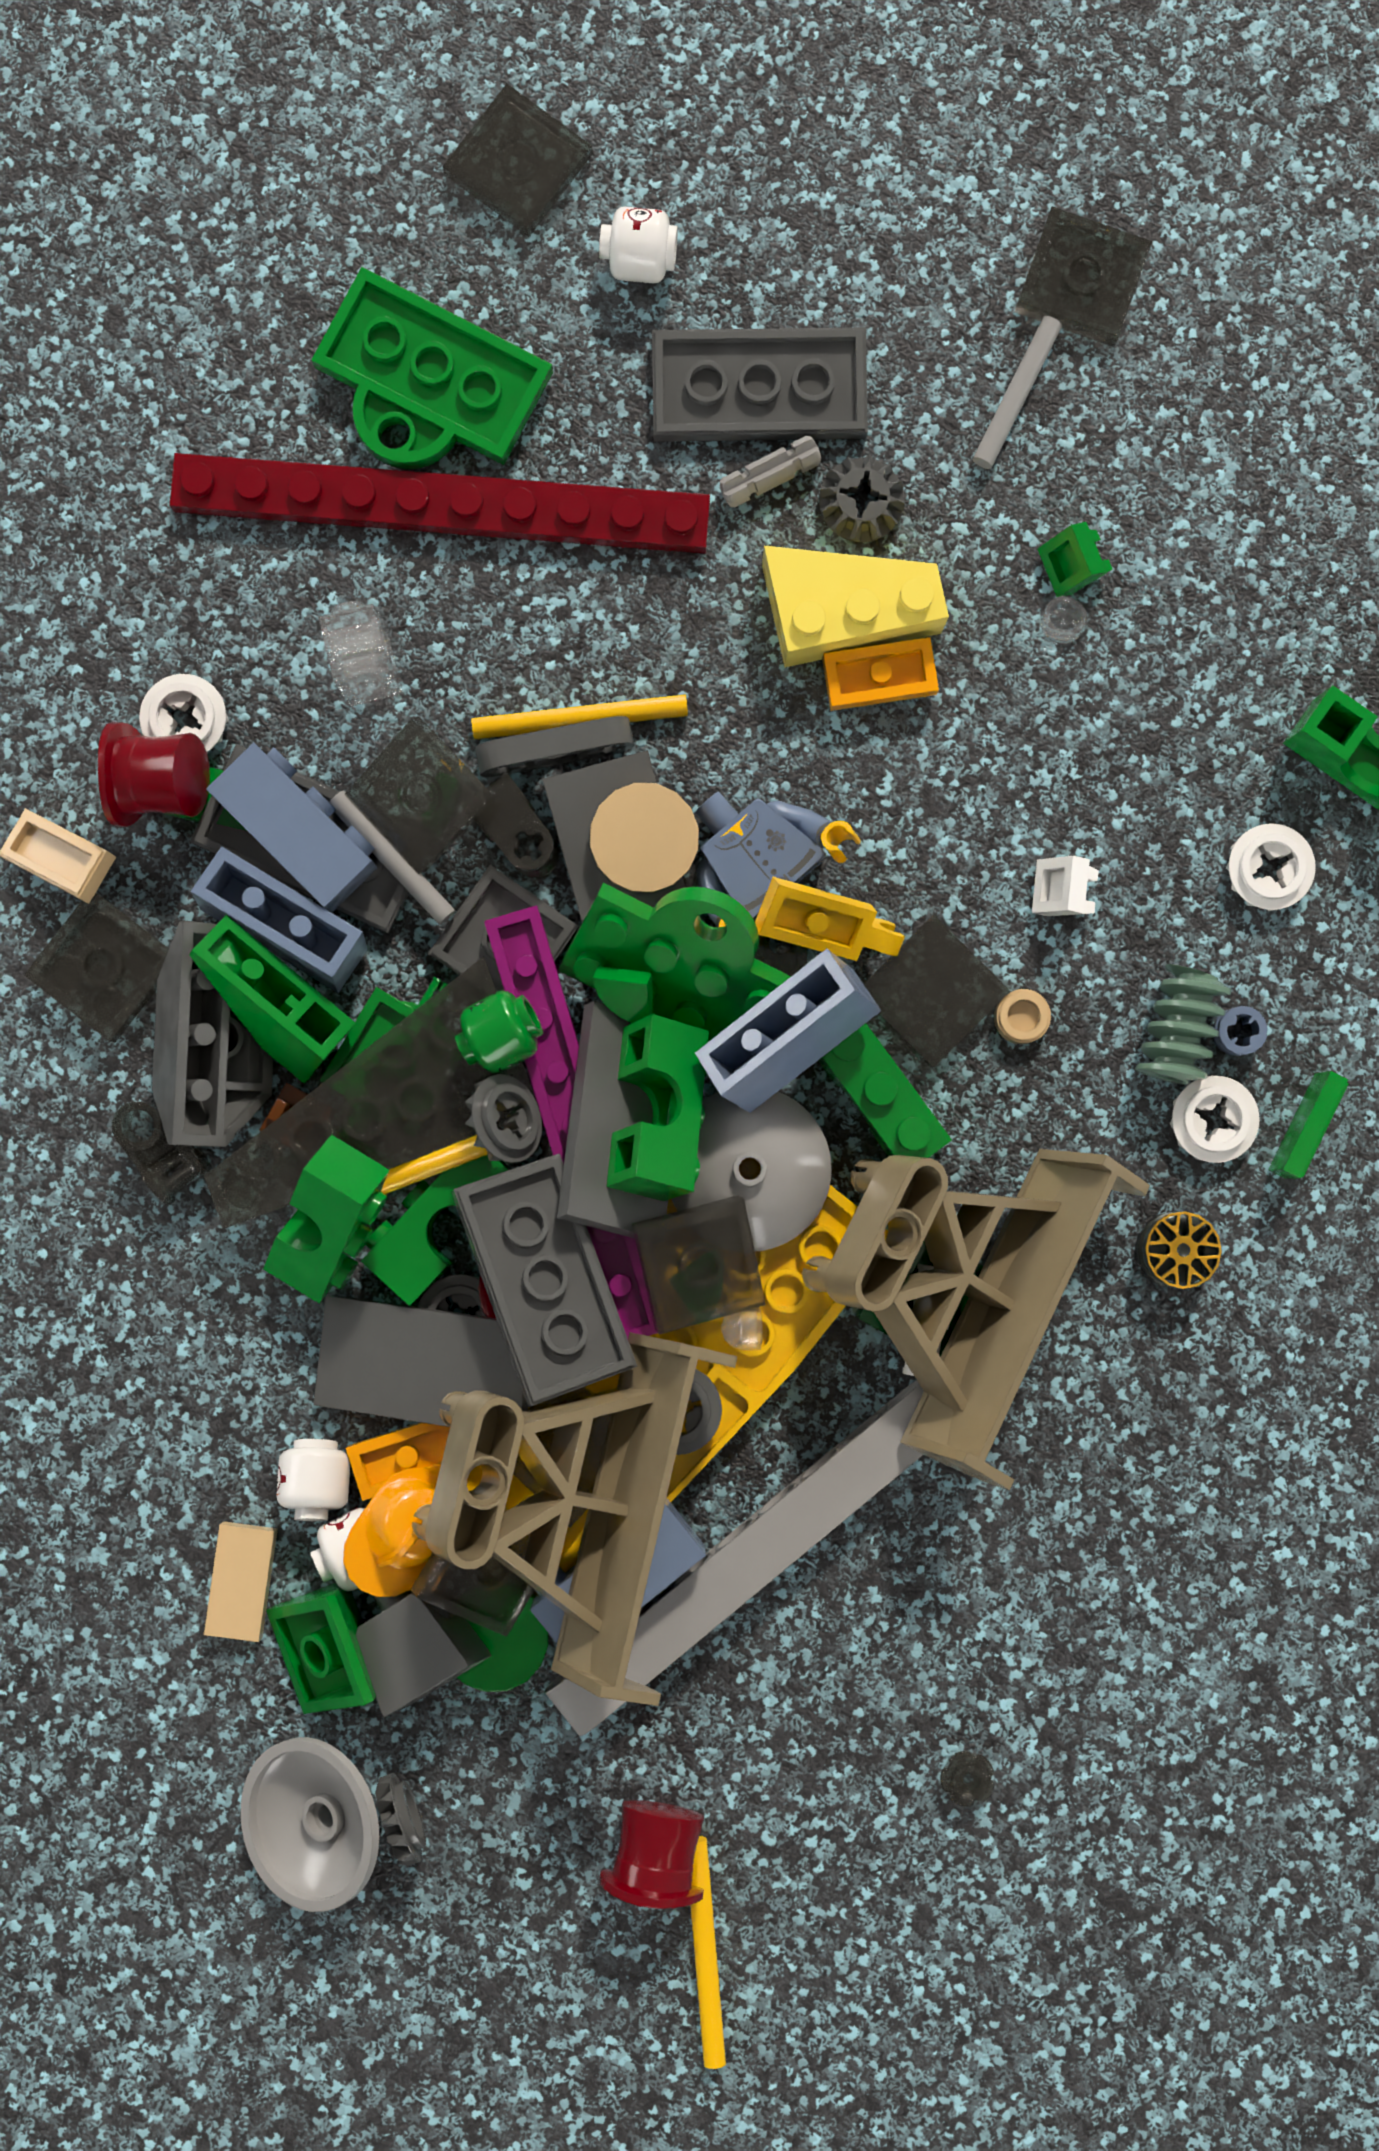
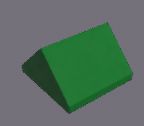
M333 1583L266 1610L303 1714L364 1706L374 1701L376 1695L356 1637V1629L364 1623L352 1591H344L337 1583Z

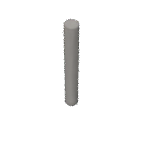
M1050 316L1043 317L972 459L978 466L985 469L992 468L1062 328V324L1057 319Z
M344 790L330 800L329 803L336 809L335 813L348 827L352 825L375 848L372 853L439 925L443 924L454 914L456 910Z

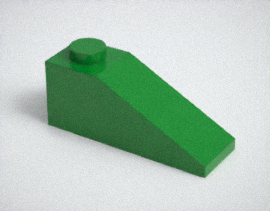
M225 915L189 954L260 1047L304 1084L355 1025L351 1018L228 915Z

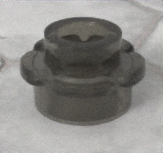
M960 1751L953 1754L941 1771L940 1783L942 1789L945 1792H949L953 1803L962 1807H971L974 1805V1802H984L991 1796L995 1786L991 1779L994 1769L985 1756L981 1754L976 1755L970 1751ZM967 1774L973 1776V1781L970 1784L963 1782V1777Z

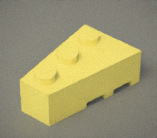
M764 546L762 569L785 668L822 660L823 653L938 635L942 633L949 618L938 566L935 563Z

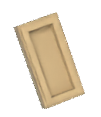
M26 808L0 850V857L88 904L116 859V856Z
M222 1522L219 1525L204 1635L259 1642L262 1639L277 1528L232 1522Z

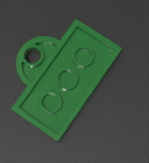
M361 267L311 359L315 369L356 389L353 400V419L361 441L376 459L386 465L399 469H419L432 465L442 459L452 449L456 441L504 465L553 374L551 363L364 267ZM396 424L405 426L410 431V437L405 445L392 449L381 443V435L387 427Z
M605 883L602 884L558 969L559 972L594 989L593 976L597 966L651 972L654 1014L709 1031L708 1042L791 977L755 959L759 944L756 924L745 907L727 894L705 887H686L666 894L653 908ZM704 913L717 915L725 922L726 926H709L701 920L699 915Z

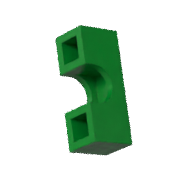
M1332 685L1311 702L1283 744L1379 810V735L1372 728L1378 716Z
M655 1014L646 1016L623 1027L618 1080L634 1084L647 1094L652 1104L653 1119L651 1124L641 1121L612 1133L606 1187L663 1202L694 1192L695 1182L700 1171V1162L697 1154L699 1132L705 1118L702 1100L704 1078L707 1074L695 1052L708 1043L709 1031Z
M866 1023L818 1060L835 1085L840 1086L856 1105L870 1127L869 1131L888 1157L904 1155L929 1158L952 1141Z
M331 1135L303 1168L289 1203L298 1210L276 1236L263 1270L319 1304L332 1286L341 1290L358 1265V1261L353 1258L359 1255L372 1234L373 1229L366 1226V1224L371 1225L388 1198L387 1195L380 1191L390 1170Z
M488 1155L442 1172L431 1185L422 1180L401 1203L407 1209L404 1215L393 1226L386 1220L371 1234L365 1244L370 1251L361 1262L407 1305L416 1304L424 1292L453 1264L438 1249L433 1238V1226L438 1215L446 1208L456 1206L451 1194L453 1189L512 1169L503 1161H489Z

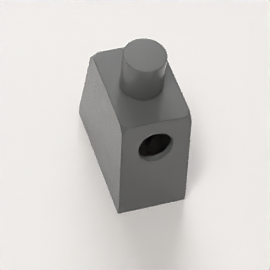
M438 1584L418 1590L412 1594L406 1591L395 1597L373 1596L381 1613L356 1629V1637L384 1717L411 1706L491 1657L486 1645L443 1587Z

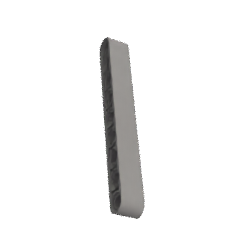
M917 1380L881 1407L711 1548L705 1557L641 1608L625 1676L626 1679L644 1686L647 1685L924 1455L900 1443L924 1392ZM558 1675L544 1691L579 1736H583L626 1702L597 1697L561 1675Z

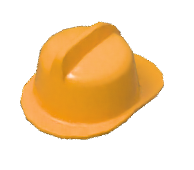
M406 1468L391 1475L378 1488L373 1498L358 1517L344 1543L343 1562L349 1579L361 1591L376 1597H395L411 1590L425 1577L438 1556L428 1548L426 1541L414 1534L412 1522L422 1525V1520L414 1517V1513L419 1507L425 1504H432L439 1474L425 1468Z

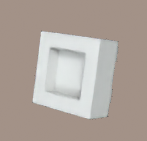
M1077 856L1037 860L1032 913L1044 916L1094 913L1095 902L1086 900L1087 882L1098 881L1099 870L1089 866L1090 859Z

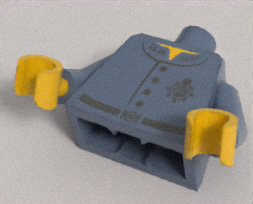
M718 791L707 799L695 812L714 834L700 848L702 860L696 869L698 887L714 889L734 898L745 907L755 922L772 877L800 883L823 863L826 853L822 848H826L836 862L844 863L847 858L838 848L839 844L845 840H853L859 845L861 840L847 822H832L812 810L778 800L766 804L757 798L738 814ZM707 913L716 927L726 926L719 916Z

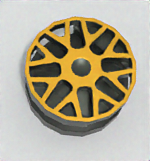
M1185 1211L1159 1214L1147 1221L1141 1233L1138 1234L1135 1245L1137 1263L1140 1264L1147 1278L1157 1285L1180 1289L1197 1287L1210 1279L1219 1266L1222 1253L1219 1236L1212 1224L1200 1215Z

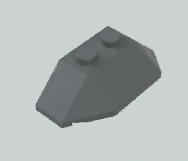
M179 921L157 979L152 1092L168 1145L226 1147L235 1137V1134L272 1095L274 1058L260 1047L189 956L191 950L217 925L213 923Z

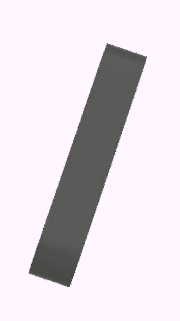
M613 716L487 741L477 745L475 752L480 776L498 777L623 752L632 748L634 741L629 718L626 716Z

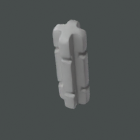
M804 436L790 443L791 448L786 451L782 447L745 466L746 470L744 473L741 474L737 470L723 477L720 480L719 486L727 504L730 507H737L749 501V496L752 493L759 496L795 478L794 473L800 470L801 473H805L818 466L821 462V454L816 442L811 436Z

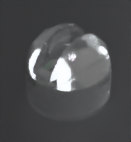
M1067 596L1052 599L1047 604L1041 617L1042 634L1049 642L1056 645H1068L1081 635L1087 622V613L1084 606L1076 599Z
M759 1305L738 1306L724 1317L721 1330L728 1344L740 1350H761L763 1325Z

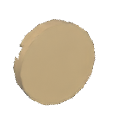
M633 783L615 790L599 805L591 823L590 849L597 867L613 884L631 892L654 893L674 885L690 869L698 851L699 827L691 807L677 792L657 783Z

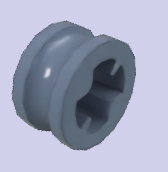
M1239 1006L1225 1010V1016L1216 1018L1213 1028L1220 1033L1219 1037H1213L1217 1047L1228 1055L1241 1056L1253 1053L1262 1047L1267 1038L1268 1028L1266 1021L1260 1012L1252 1007ZM1237 1016L1244 1018L1242 1025L1250 1024L1252 1028V1036L1243 1038V1046L1236 1045L1237 1037L1229 1038L1227 1033V1027L1236 1024Z

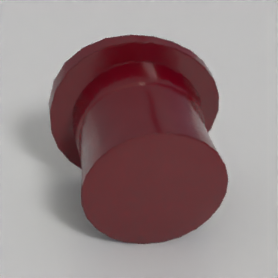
M111 722L106 724L101 732L98 747V784L101 805L106 819L112 825L128 827L135 824L143 814L149 812L181 814L192 817L198 815L206 804L209 793L206 788L210 785L208 755L200 738L193 733L147 737L142 736L136 728L128 723Z
M645 1800L624 1801L622 1803L620 1844L614 1868L600 1871V1885L612 1896L639 1907L655 1909L678 1908L703 1900L704 1890L693 1886L692 1880L694 1855L704 1816L696 1811L667 1803Z

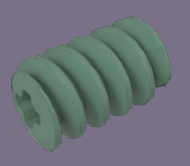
M1167 964L1165 965L1166 970L1176 978L1162 980L1159 989L1171 999L1158 1000L1153 1006L1154 1012L1165 1020L1151 1021L1147 1026L1148 1032L1160 1041L1145 1042L1141 1047L1142 1053L1154 1062L1139 1063L1136 1065L1135 1070L1155 1079L1186 1085L1189 1083V1080L1207 1078L1208 1074L1195 1066L1194 1062L1195 1059L1213 1057L1214 1053L1200 1044L1201 1038L1219 1037L1220 1032L1206 1023L1207 1017L1225 1016L1226 1011L1213 1003L1212 1000L1214 996L1231 995L1232 990L1219 982L1218 978L1190 967Z

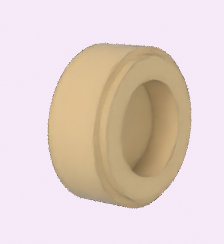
M1018 989L1008 993L998 1002L994 1012V1023L997 1031L1004 1039L1015 1044H1028L1038 1040L1045 1034L1051 1021V1011L1047 1001L1039 993L1029 989Z

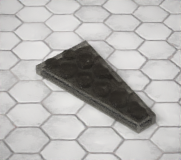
M484 956L204 1176L224 1229L290 1205V1200L303 1168L331 1135L389 1169L477 1135L473 1127L465 1125L472 1116V1111L467 1107L465 1101L475 1094L474 1085L490 1076L504 1074L514 1077L522 1082L535 1098L522 1062L500 1073H491L486 1071L478 1062L469 1065L457 1046L455 1035L462 1032L460 1025L462 1011L497 992ZM509 1109L499 1112L500 1117L496 1122L497 1128L503 1127V1123L507 1119L506 1115L510 1112Z

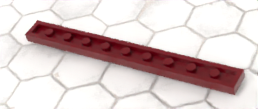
M174 453L170 507L175 513L706 554L710 494Z

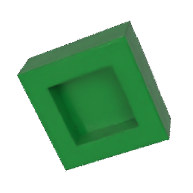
M1087 522L1070 525L1037 549L1057 598L1072 595L1113 570L1109 559L1102 561L1095 544L1101 540L1097 530L1089 529Z

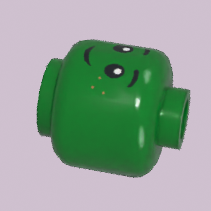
M501 990L462 1011L460 1017L462 1032L455 1035V1040L462 1056L469 1065L478 1062L486 1071L500 1073L532 1057L536 1053L538 1047L537 1038L543 1035V1029L532 1005L524 995L516 998L512 993Z

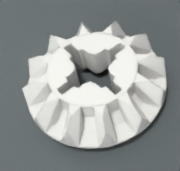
M190 674L171 675L153 685L142 701L139 715L140 727L144 736L159 737L193 733L200 738L207 754L217 743L223 741V731L226 722L229 720L223 697L215 687L201 677ZM190 705H194L195 708L192 715L202 726L199 730L196 727L192 729L184 726L180 732H175L178 723L172 717V714L166 710L167 707L185 712Z
M1280 824L1259 825L1245 832L1231 846L1232 851L1226 866L1232 882L1231 890L1237 892L1246 901L1248 906H1256L1268 911L1289 907L1301 900L1313 883L1315 858L1312 849L1304 837L1290 827ZM1262 854H1265L1269 860L1288 857L1289 860L1283 863V867L1276 872L1279 879L1277 882L1271 876L1253 878L1252 875L1257 872L1256 869L1263 865L1260 857Z
M1207 1076L1206 1079L1195 1080L1187 1084L1180 1095L1173 1101L1174 1108L1170 1125L1174 1130L1178 1145L1197 1160L1212 1163L1233 1160L1247 1151L1256 1138L1260 1120L1255 1099L1242 1084L1231 1078ZM1223 1098L1220 1105L1222 1108L1220 1117L1226 1120L1227 1124L1233 1126L1234 1130L1230 1128H1216L1212 1131L1211 1135H1207L1205 1140L1207 1122L1201 1119L1200 1115L1194 1113V1111L1213 1110L1216 1104H1220Z

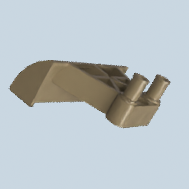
M1039 1149L1017 1197L947 1191L948 1176L946 1171L938 1161L931 1158L893 1155L887 1157L882 1162L862 1159L854 1166L866 1171L851 1172L853 1188L857 1192L864 1194L833 1258L814 1256L806 1262V1264L812 1267H817V1270L813 1271L803 1268L802 1278L804 1284L812 1291L828 1293L829 1297L836 1303L874 1312L924 1392L900 1443L962 1473L1010 1491L1014 1479L986 1463L985 1460L1110 1191L1114 1190L1127 1194L1146 1196L1150 1185L1108 1155ZM954 1204H962L956 1215ZM1011 1208L979 1277L975 1276V1269L1004 1209ZM887 1224H888V1235H887V1238L885 1239V1234H884V1232H885L886 1226H887ZM924 1241L934 1269L907 1275ZM963 1295L968 1297V1300L940 1357L937 1349ZM917 1299L911 1310L906 1302Z
M630 1332L628 1342L638 1367L620 1373L618 1385L615 1389L522 1411L515 1401L487 1391L474 1390L468 1394L463 1391L448 1393L441 1403L449 1405L450 1410L440 1409L439 1413L442 1421L450 1426L432 1504H425L414 1513V1517L422 1520V1525L412 1522L414 1534L426 1541L428 1548L436 1556L463 1569H476L484 1565L491 1557L495 1558L563 1610L564 1616L551 1667L552 1671L600 1698L659 1706L661 1693L626 1679L627 1667L697 1361L702 1360L735 1368L738 1356ZM611 1414L593 1492L590 1494L577 1491L593 1418ZM555 1428L550 1453L548 1454L535 1433ZM519 1455L543 1490L504 1512L517 1456ZM480 1465L482 1479L474 1490L468 1491L467 1478L470 1472ZM576 1506L587 1508L588 1513L569 1594H567L555 1584L572 1508ZM531 1533L525 1559H522L508 1547Z

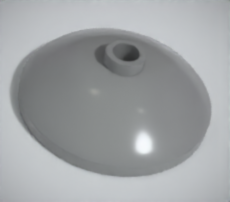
M719 1092L702 1100L705 1118L699 1132L697 1154L700 1162L699 1176L695 1182L694 1192L672 1199L678 1213L689 1227L702 1238L729 1250L741 1252L764 1251L791 1241L801 1234L817 1217L830 1188L831 1156L826 1138L820 1126L802 1105L780 1092L775 1093L751 1113L722 1097ZM745 1158H754L760 1164V1174L755 1179L747 1180L739 1172V1165Z
M309 1737L291 1738L267 1749L255 1761L243 1787L241 1797V1828L251 1862L263 1882L281 1900L295 1908L308 1912L333 1910L355 1898L363 1890L373 1873L379 1849V1824L376 1807L371 1792L356 1766L334 1746Z

